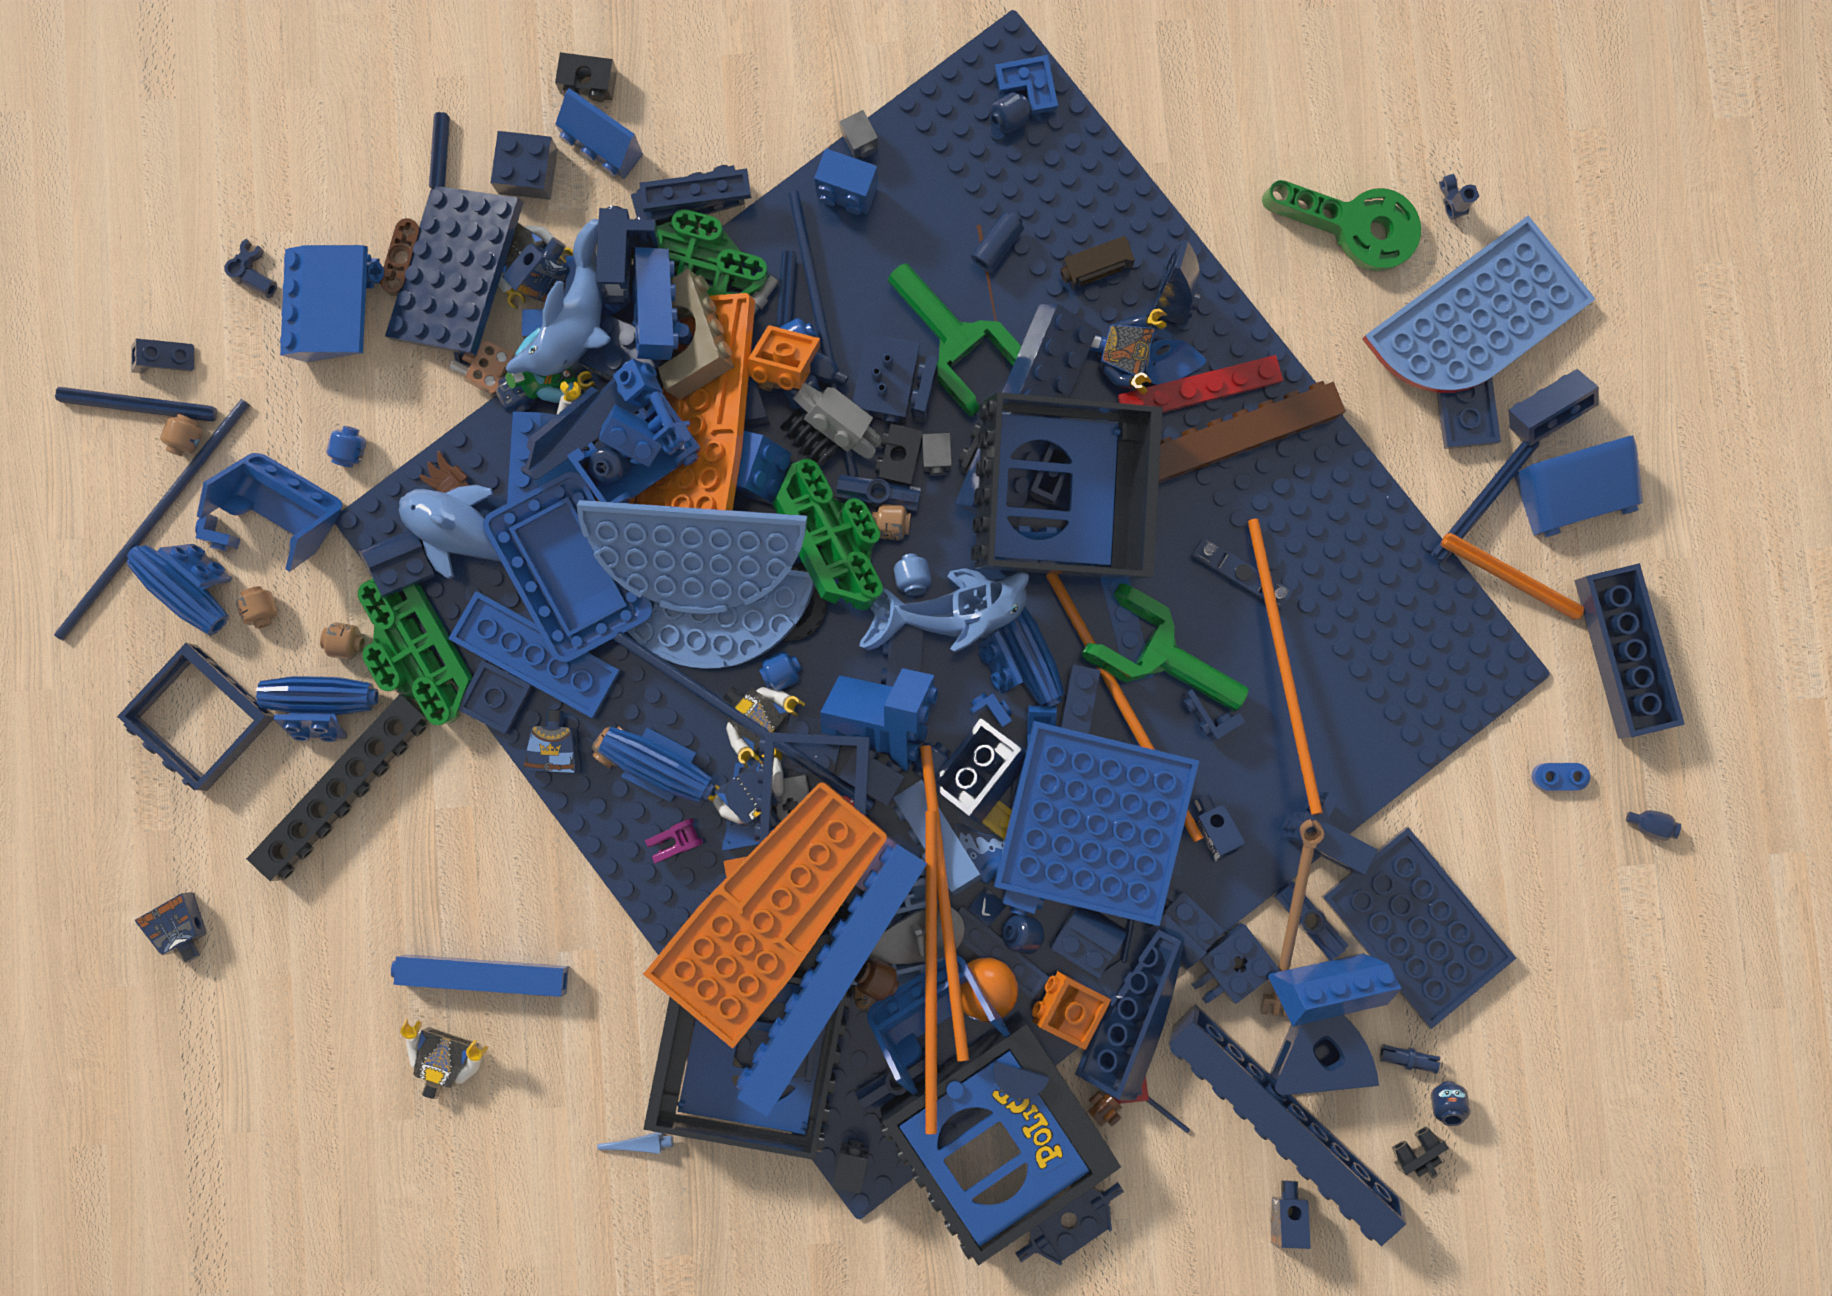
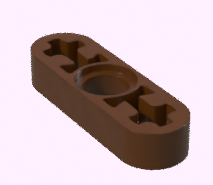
M404 218L396 224L383 266L384 276L380 281V285L391 296H398V292L404 286L406 279L405 271L410 266L413 246L417 242L420 231L419 225L410 218ZM411 227L414 234H409L406 238L403 231L409 230ZM405 242H407L411 247L409 248L408 246L404 245ZM406 251L408 253L407 261L402 264L395 263L396 253ZM392 267H394L395 269L399 270V271H397V274H396V272L392 269ZM396 276L400 283L399 285H393L392 288L388 282L389 280L394 281Z

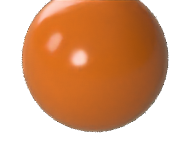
M978 958L969 962L968 965L985 996L1001 1018L1005 1017L1013 1009L1018 997V983L1014 973L1005 963L994 958ZM969 981L960 985L963 1012L968 1017L979 1019L980 1022H990Z

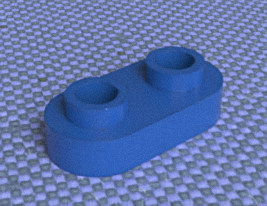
M1542 763L1533 769L1531 778L1533 784L1540 790L1573 791L1582 790L1589 784L1590 772L1586 766L1580 763ZM1547 772H1550L1553 777L1550 782L1545 778ZM1575 772H1578L1580 775V779L1577 782L1573 778Z

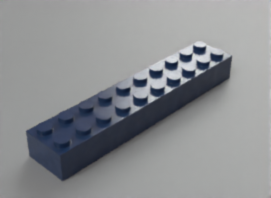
M1195 1004L1172 1026L1169 1043L1172 1053L1180 1060L1185 1059L1192 1066L1193 1073L1199 1079H1206L1213 1086L1214 1093L1220 1099H1227L1234 1106L1235 1113L1241 1119H1248L1262 1139H1269L1283 1159H1290L1304 1179H1311L1318 1186V1191L1325 1199H1332L1339 1206L1340 1212L1349 1221L1353 1219L1360 1226L1361 1232L1370 1241L1375 1240L1382 1247L1406 1225L1403 1200L1291 1094H1278L1274 1089L1276 1079L1201 1008Z

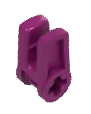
M693 818L670 827V829L645 840L648 847L664 844L665 841L671 838L676 840L674 846L665 850H659V853L652 856L655 864L704 843L702 838H698L693 827L695 823Z

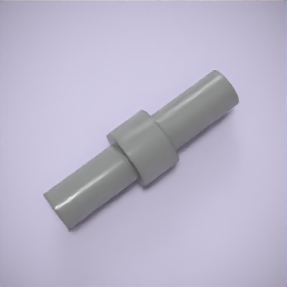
M769 276L765 287L761 288L758 292L756 291L751 296L755 299L754 315L758 309H763L768 302L767 297L779 283L773 276Z

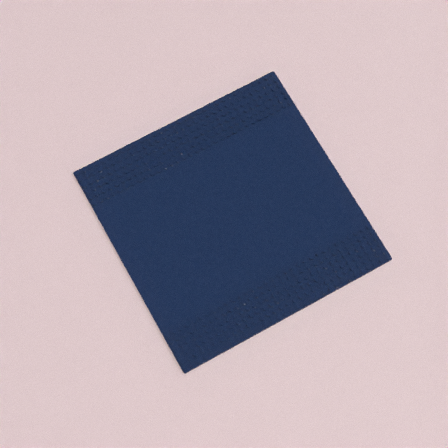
M1015 10L1009 11L868 117L878 137L879 147L872 155L866 158H857L877 166L878 188L868 215L864 213L859 215L850 213L844 206L835 204V206L827 205L817 197L814 177L823 156V150L722 226L723 230L741 252L762 258L766 262L769 276H773L778 282H780L782 251L791 250L796 252L792 320L799 318L806 324L811 323L817 333L788 195L791 191H799L834 361L838 365L839 372L849 376L846 385H840L841 394L853 401L866 333L920 343L911 397L913 390H919L920 387L917 386V373L920 363L925 364L927 356L936 357L939 361V338L887 282L890 274L900 265L907 263L960 322L995 321L986 272L972 260L971 255L980 244L977 225H981L984 239L1003 212L1008 214L1014 212L1023 220L1024 230L992 273L989 272L996 320L1005 327L1021 346L1040 304L1058 303L1097 328L1096 335L1107 337L1110 325L1115 324L1117 321L1133 316L1150 314L1154 309L1169 258L1174 248L1182 240L1189 241L1195 252L1199 264L1200 278L1196 293L1200 294L1199 302L1192 317H1187L1183 325L1158 319V321L1165 322L1166 327L1163 329H1159L1155 325L1151 327L1155 329L1151 345L1160 340H1183L1199 351L1205 357L1206 363L1184 378L1273 355L1277 356L1283 378L1282 383L1162 413L1161 439L1171 437L1172 440L1182 437L1181 433L1188 429L1197 427L1198 431L1207 428V423L1222 418L1224 422L1232 419V414L1240 410L1248 409L1249 412L1257 410L1258 405L1265 401L1273 399L1274 403L1284 400L1283 396L1292 391L1299 390V393L1309 391L1308 387L1316 383ZM1048 55L1058 109L1033 115L1030 114L1028 123L1012 133H1004L996 129L990 121L991 106L997 99L1008 93L1000 94L995 64ZM1026 89L1014 91L1019 95H1023L1028 100ZM843 136L826 148L854 158ZM1126 236L1135 259L1132 269L1124 268L1121 272L1080 287L1075 285L1074 290H1071L1069 283L1065 284L1063 282L1060 268H1063L1062 264L1065 257ZM731 261L730 265H725L726 269H729L731 265H735L734 262ZM760 269L751 272L752 276H755L757 272H761ZM706 280L708 285L713 286L714 282ZM729 281L726 292L733 291L741 293L742 291H744L741 289L733 288L731 286L732 282ZM779 283L767 297L768 302L763 309H758L754 315L751 353L768 325L777 327ZM631 300V304H627L624 309L614 313L611 317L632 325L634 319L633 301ZM985 336L982 343L951 369L974 393L976 401L980 406L986 398L1003 391L1013 365L1003 354L1001 355L997 347ZM1171 345L1162 346L1157 350L1156 355L1166 353L1170 350ZM820 347L817 352L822 354ZM1089 350L1069 399L1119 403V394L1137 389L1115 386L1103 373V369L1099 367L1102 353ZM578 361L570 366L577 379L580 373L588 371ZM591 373L592 377L586 379L583 384L594 381L595 389L600 393L610 381ZM936 376L925 423L914 421V412H910L911 406L909 402L906 423L899 422L898 426L921 430L923 434L950 433L951 471H946L945 475L932 476L930 472H924L923 443H921L912 483L913 487L921 488L917 512L907 511V513H911L909 535H904V538L900 541L879 538L872 548L871 564L883 588L889 590L904 604L936 599L960 589L947 577L950 571L966 568L980 572L988 580L1004 579L1020 572L974 568V562L971 561V549L976 544V533H973L972 530L973 519L976 515L959 507L955 502L967 474L960 471L962 463L958 462L963 449L971 447L974 439L970 438L971 433L977 423L982 425V420L979 418V411L973 417L969 416L937 381ZM818 382L821 393L829 388L828 384ZM1143 382L1141 384V386H1144L1145 388L1156 385L1149 382ZM758 387L769 423L746 426L744 431L764 435L791 452L789 467L793 463L808 459L810 455L803 456L801 454L803 447L796 448L794 445L795 439L789 440L787 437L788 431L784 432L780 429L784 420L796 411L788 406L783 388H773L769 392ZM496 395L343 509L335 525L361 558L359 550L409 530L401 521L399 501L406 493L415 489L437 490L427 485L420 478V475L431 478L427 465L428 462H432L440 470L437 460L438 451L443 453L446 461L452 467L458 465L469 477L467 482L470 486L479 485L492 489L493 496L472 506L484 517L506 505L513 414L504 411ZM537 398L536 402L531 406V412L557 415L559 403ZM1343 415L1335 420L1159 483L1154 575L1150 578L1129 579L1130 586L1169 608L1175 626L1174 638L1177 647L1249 689L1243 705L1234 712L1165 671L1155 673L1153 677L1125 683L1115 677L1155 750L1199 760L1188 806L1194 821L1196 822L1198 816L1201 815L1194 801L1209 794L1216 807L1224 804L1246 843L1240 851L1215 862L1204 839L1193 842L1185 826L1183 827L1180 839L1181 876H1172L1169 888L1178 895L1184 891L1225 930L1222 934L1297 876L1303 847L1283 837L1285 830L1282 829V826L1289 814L1307 812L1305 805L1308 798L1265 601L1192 557L1193 552L1203 537H1207L1220 547L1258 569L1248 521L1259 519L1271 578L1293 591L1283 609L1279 610L1317 789L1318 792H1331L1340 797L1327 823L1348 834L1361 826L1550 675L1546 666L1458 557L1451 553L1445 561L1440 563L1431 556L1432 551L1441 542V536ZM873 417L869 427L875 430L882 438L884 431L889 432L891 424L883 422L882 418ZM1061 417V418H1060V419H1070V420H1081V421H1092V422H1104V423H1115V424H1118V422H1114V421L1091 420V419H1080V418H1069V417ZM832 440L829 443L830 446L836 444ZM881 443L879 447H874L876 452L871 459L864 458L854 451L860 478L879 479V474L875 473L878 457H884L886 449L881 447ZM839 446L833 457L823 464L820 469L832 490V498L845 504L847 500L836 498L840 474L847 475L842 448ZM895 450L891 453L890 457L893 461H902L906 455L902 451ZM789 467L787 468V470H786V472H785L783 481H784V479H785V476H786V474H787V472H788ZM876 487L871 492V496L875 499H882L886 495V490L881 487ZM735 491L733 511L777 514L772 504L747 498ZM1029 494L1023 508L1063 511L1050 504H1043ZM865 503L871 515L872 512H878L879 507ZM1019 517L1014 528L1030 526V528L1034 529V532H1039L1041 528L1057 527L1062 531L1067 525V521ZM418 537L422 550L434 572V577L417 585H420L449 636L475 591L534 622L502 562L450 553L454 577L448 579L435 570L426 555L423 541ZM821 545L816 546L818 551L822 549ZM906 554H917L918 557L926 559L929 564L932 582L922 595L906 596L896 586L894 566ZM1223 555L1220 559L1219 563L1217 564L1218 568L1221 565L1224 558L1226 557V555ZM803 562L792 566L807 571ZM1103 565V566H1099V567H1109V568H1110V565ZM1027 572L1029 580L1025 587L1027 591L1025 607L1037 622L1056 661L1066 694L1070 667L1072 665L1097 669V667L1082 656L1085 646L1046 577L1049 573ZM1057 574L1096 645L1102 644L1119 654L1100 577ZM838 578L834 579V581H835V583H836V585H837V583L840 582V581H839ZM401 590V595L403 596L404 600H407L404 591ZM812 597L796 626L807 621L813 609ZM842 598L836 604L827 601L826 617L823 620L822 626L812 636H808L801 641L786 642L782 640L763 655L736 666L712 669L694 668L661 658L735 708L747 694H751L754 697L759 688H767L759 671V668H762L763 659L777 652L786 651L790 657L796 656L802 670L797 672L799 681L782 691L790 696L797 697L805 703L804 706L797 704L794 712L816 719H821L820 711L839 675L881 684L882 668H887L888 657H883L884 644L872 650L859 646L875 616L871 608L868 610L856 609L851 603L846 604ZM416 612L409 615V619H416L421 630L425 634L426 630L423 627L421 621L419 620ZM1138 616L1146 644L1152 631L1157 626ZM923 630L921 672L934 675V687L938 688V696L935 704H931L929 707L928 720L924 723V725L928 726V733L925 742H920L919 749L926 742L933 745L940 742L951 751L948 755L950 758L981 718L1026 752L1029 705H1040L1024 682L1001 694L1000 690L992 683V673L988 665L983 663L979 655L980 648L978 645L985 639L979 637L971 645L954 652L950 648L959 636L941 635ZM628 631L624 632L625 635L636 641ZM615 638L588 651V653L621 670L594 719L533 686L508 735L488 725L486 726L659 955L702 902L727 878L724 861L746 857L759 844L722 851L727 819L719 814L712 801L701 799L697 803L674 795L672 801L669 802L622 778L624 770L620 767L612 765L611 768H608L593 757L595 752L592 749V745L606 727L617 728L620 726L627 732L643 736L646 728H649L696 752L692 763L712 778L710 784L722 787L732 780L735 763L740 762L737 753L731 746L726 729L728 722L733 721L731 718L615 642ZM453 642L472 676H474L482 660L498 667ZM435 645L430 647L429 650L435 652L442 666H446ZM1100 675L1089 734L1140 746ZM730 688L739 695L732 704L723 697ZM1191 689L1194 691L1215 726L1218 725L1216 719L1227 712H1230L1232 715L1240 713L1245 723L1217 740H1212L1211 737L1206 738L1198 725L1201 723L1196 713L1192 715L1184 704L1186 699L1184 693ZM983 693L987 697L993 693L999 702L1002 700L1006 702L1013 713L1009 716L1012 721L1001 728L987 706H984L972 715L970 708L974 705L971 701ZM1065 694L1061 696L1063 702L1055 705L1057 708L1056 726L1060 727ZM769 699L768 704L763 707L766 710V715L769 716L768 720L775 726L774 732L786 733L790 714L784 716L780 714L779 717V713L773 706L775 702ZM547 710L564 711L563 727L576 729L580 773L522 770L532 726L546 727ZM747 729L740 732L742 737H747L755 742L760 740L759 737ZM758 743L757 752L755 750L754 752L761 759L763 757L759 754L760 743ZM840 746L834 775L839 777L857 746ZM876 749L871 750L879 755L877 761L886 765L888 761L894 763L888 754L879 753ZM912 763L907 771L902 770L901 775L905 776L894 797L920 780L924 782L921 777L912 771L914 768ZM782 768L783 779L807 775L810 792L819 783H826L816 775ZM1012 784L999 800L1011 810ZM715 787L711 792V795L713 796L716 794L715 791L717 790ZM937 791L938 806L954 832L955 826L962 824L984 834L996 835L984 824L977 823ZM867 794V797L875 801L869 811L866 810V817L880 827L888 837L918 856V845L922 844L920 842L916 845L908 833V830L911 829L907 819L901 821L893 808L897 805L894 798L889 806H886ZM789 798V803L784 804L785 810H790L791 812L798 805V801L793 802V798ZM775 807L773 811L777 814V808ZM693 818L695 822L693 827L698 838H702L704 843L655 864L652 856L659 853V850H665L674 846L676 840L671 838L665 841L664 844H658L653 847H648L645 840L670 829V827ZM1210 821L1213 827H1220V824L1217 821ZM1314 853L1312 863L1319 859L1320 856ZM996 876L991 879L988 885L977 881L955 896L949 890L950 906L956 911L961 906L970 911L967 907L985 887L1000 900H1002L1005 889L994 887ZM855 885L845 899L844 904L848 906L854 895L857 893L861 896L863 890ZM1045 899L1041 910L1036 908L1035 914L1028 912L1027 917L1037 919L1042 924L1045 938L1043 944L1035 953L1021 954L1049 977L1055 976L1058 971L1108 997L1094 975L1051 949L1074 906ZM1005 904V909L989 926L1001 938H1003V929L1006 922L1011 917L1019 915L1011 912L1012 906ZM1100 912L1127 929L1128 918ZM1136 920L1134 921L1127 962L1133 971L1139 963V957L1152 940L1144 931L1149 923ZM830 934L818 938L796 972L805 973L809 967L814 970L818 963L816 955L824 943L828 945L831 943ZM1125 939L1106 969L1122 959ZM962 942L956 949V955L963 958L967 964L981 958ZM1045 984L1033 999L1018 988L1017 1001L1013 1009L1002 1018L1003 1022H1007L1020 1013L1054 1065H1058L1079 1047L1040 1028L1032 1022L1034 1018L1032 1016L1034 1005L1038 1001L1042 1002L1047 993ZM852 992L849 1009L844 1008L842 1015L845 1016L846 1020L844 1037H838L837 1041L841 1049L838 1066L833 1065L832 1072L835 1073L834 1077H836L833 1095L827 1094L826 1099L829 1101L830 1106L828 1122L822 1123L821 1129H824L823 1135H825L822 1152H816L815 1160L812 1161L832 1186L842 1142L848 1143V1140H857L865 1143L864 1147L870 1148L861 1193L858 1194L833 1188L856 1219H862L912 1180L914 1172L911 1169V1164L905 1165L897 1154L896 1150L898 1148L895 1145V1140L889 1141L881 1130L880 1126L882 1124L879 1119L882 1116L880 1107L867 1114L855 1094L857 1090L886 1073L890 1067L868 1023L867 1009L856 1007ZM771 1002L757 1021L774 1023L777 1017L783 1019L786 1014L784 1011L785 1004ZM964 1013L968 1048L997 1029L991 1022L975 1021ZM952 1016L937 1025V1064L939 1067L957 1056ZM826 1023V1028H825V1033H824V1039H825V1034H826V1029H827V1023ZM749 1029L736 1045L734 1057L742 1067L752 1068L754 1065L752 1062L753 1055L761 1042L767 1044L770 1039L768 1037L769 1032ZM925 1033L917 1038L922 1050L925 1048ZM822 1044V1049H821V1054H820V1060H821V1055H822V1050H823V1044ZM1009 1048L1008 1050H1006L1005 1052H1003L1002 1054H1000L999 1056H997L996 1058L993 1059V1060L997 1059L998 1057H1000L1001 1055H1003L1004 1053H1006L1007 1051L1010 1050V1052L1012 1053V1055L1014 1056V1058H1015L1016 1061L1018 1062L1017 1058L1015 1057V1055L1013 1054V1052L1011 1051L1010 1048ZM819 1060V1065H818V1070H817V1075H816V1081H817V1076H818V1071H819V1066H820V1060ZM991 1060L989 1063H987L986 1065H984L983 1067H981L980 1069L966 1077L960 1083H962L963 1081L971 1077L973 1074H975L976 1072H978L979 1070L993 1062V1060ZM892 1075L889 1081L893 1087H901L902 1085ZM815 1081V1086H814V1091H813V1096H812V1102H813V1097H814V1092H815V1087H816V1081ZM787 1085L779 1100L788 1096L795 1087ZM947 1091L944 1092V1093H943L942 1095H940L939 1097H937V1099L940 1098L941 1096H943L944 1094H946ZM811 1102V1107H810V1112H809V1117H808V1123H809V1118H810V1113H811V1108H812V1102ZM925 1106L922 1107L921 1109H919L917 1112H915V1113L912 1114L911 1116H909L908 1118H906L905 1120H903L902 1122H900L898 1125L902 1124L904 1121H906L907 1119H909L910 1117H912L913 1115H915L916 1113H918L919 1111H921L922 1109H924ZM979 1107L966 1108L956 1112L943 1124L938 1136L937 1148H943L993 1112ZM806 1130V1133H805V1134L794 1133V1132H791V1133H792V1134H795V1135L806 1136L807 1130Z

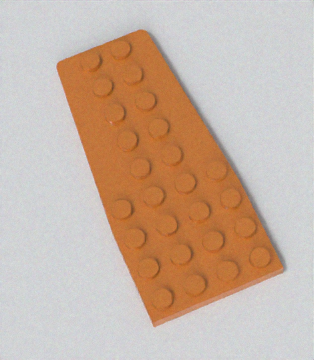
M749 294L709 296L717 309L715 311L716 318L724 328L723 338L732 351V356L730 357L734 368L681 400L665 391L663 387L662 394L681 421L690 422L691 425L687 429L701 450L697 453L699 458L687 467L682 464L637 495L636 504L732 511L742 454L749 377L748 358L751 355L755 299ZM687 317L680 320L681 323L689 327L694 338L696 330L695 318ZM678 343V349L676 350L681 354L689 345Z
M824 782L819 783L702 902L643 975L733 1049L793 976L886 842L887 834Z

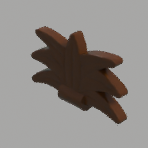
M440 451L437 452L440 470L432 462H428L427 465L431 478L420 475V478L427 485L437 489L436 491L447 493L458 487L470 486L467 482L469 477L458 465L452 467Z

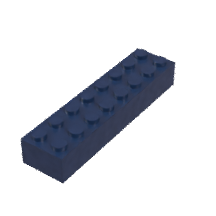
M1058 303L1040 304L1002 392L1069 398L1098 329ZM1002 412V414L1047 417L1058 419L1061 418L1057 416ZM1043 440L1026 442L1020 445L1010 457L1013 460L1041 462L1049 442ZM978 449L955 502L956 505L976 516L978 505L974 504L975 489L979 488V477H976L975 469L977 460H980L981 449ZM1008 469L1006 502L1008 507L1023 508L1029 494V488L1037 472L1036 470ZM1008 516L1007 519L1014 528L1019 517Z

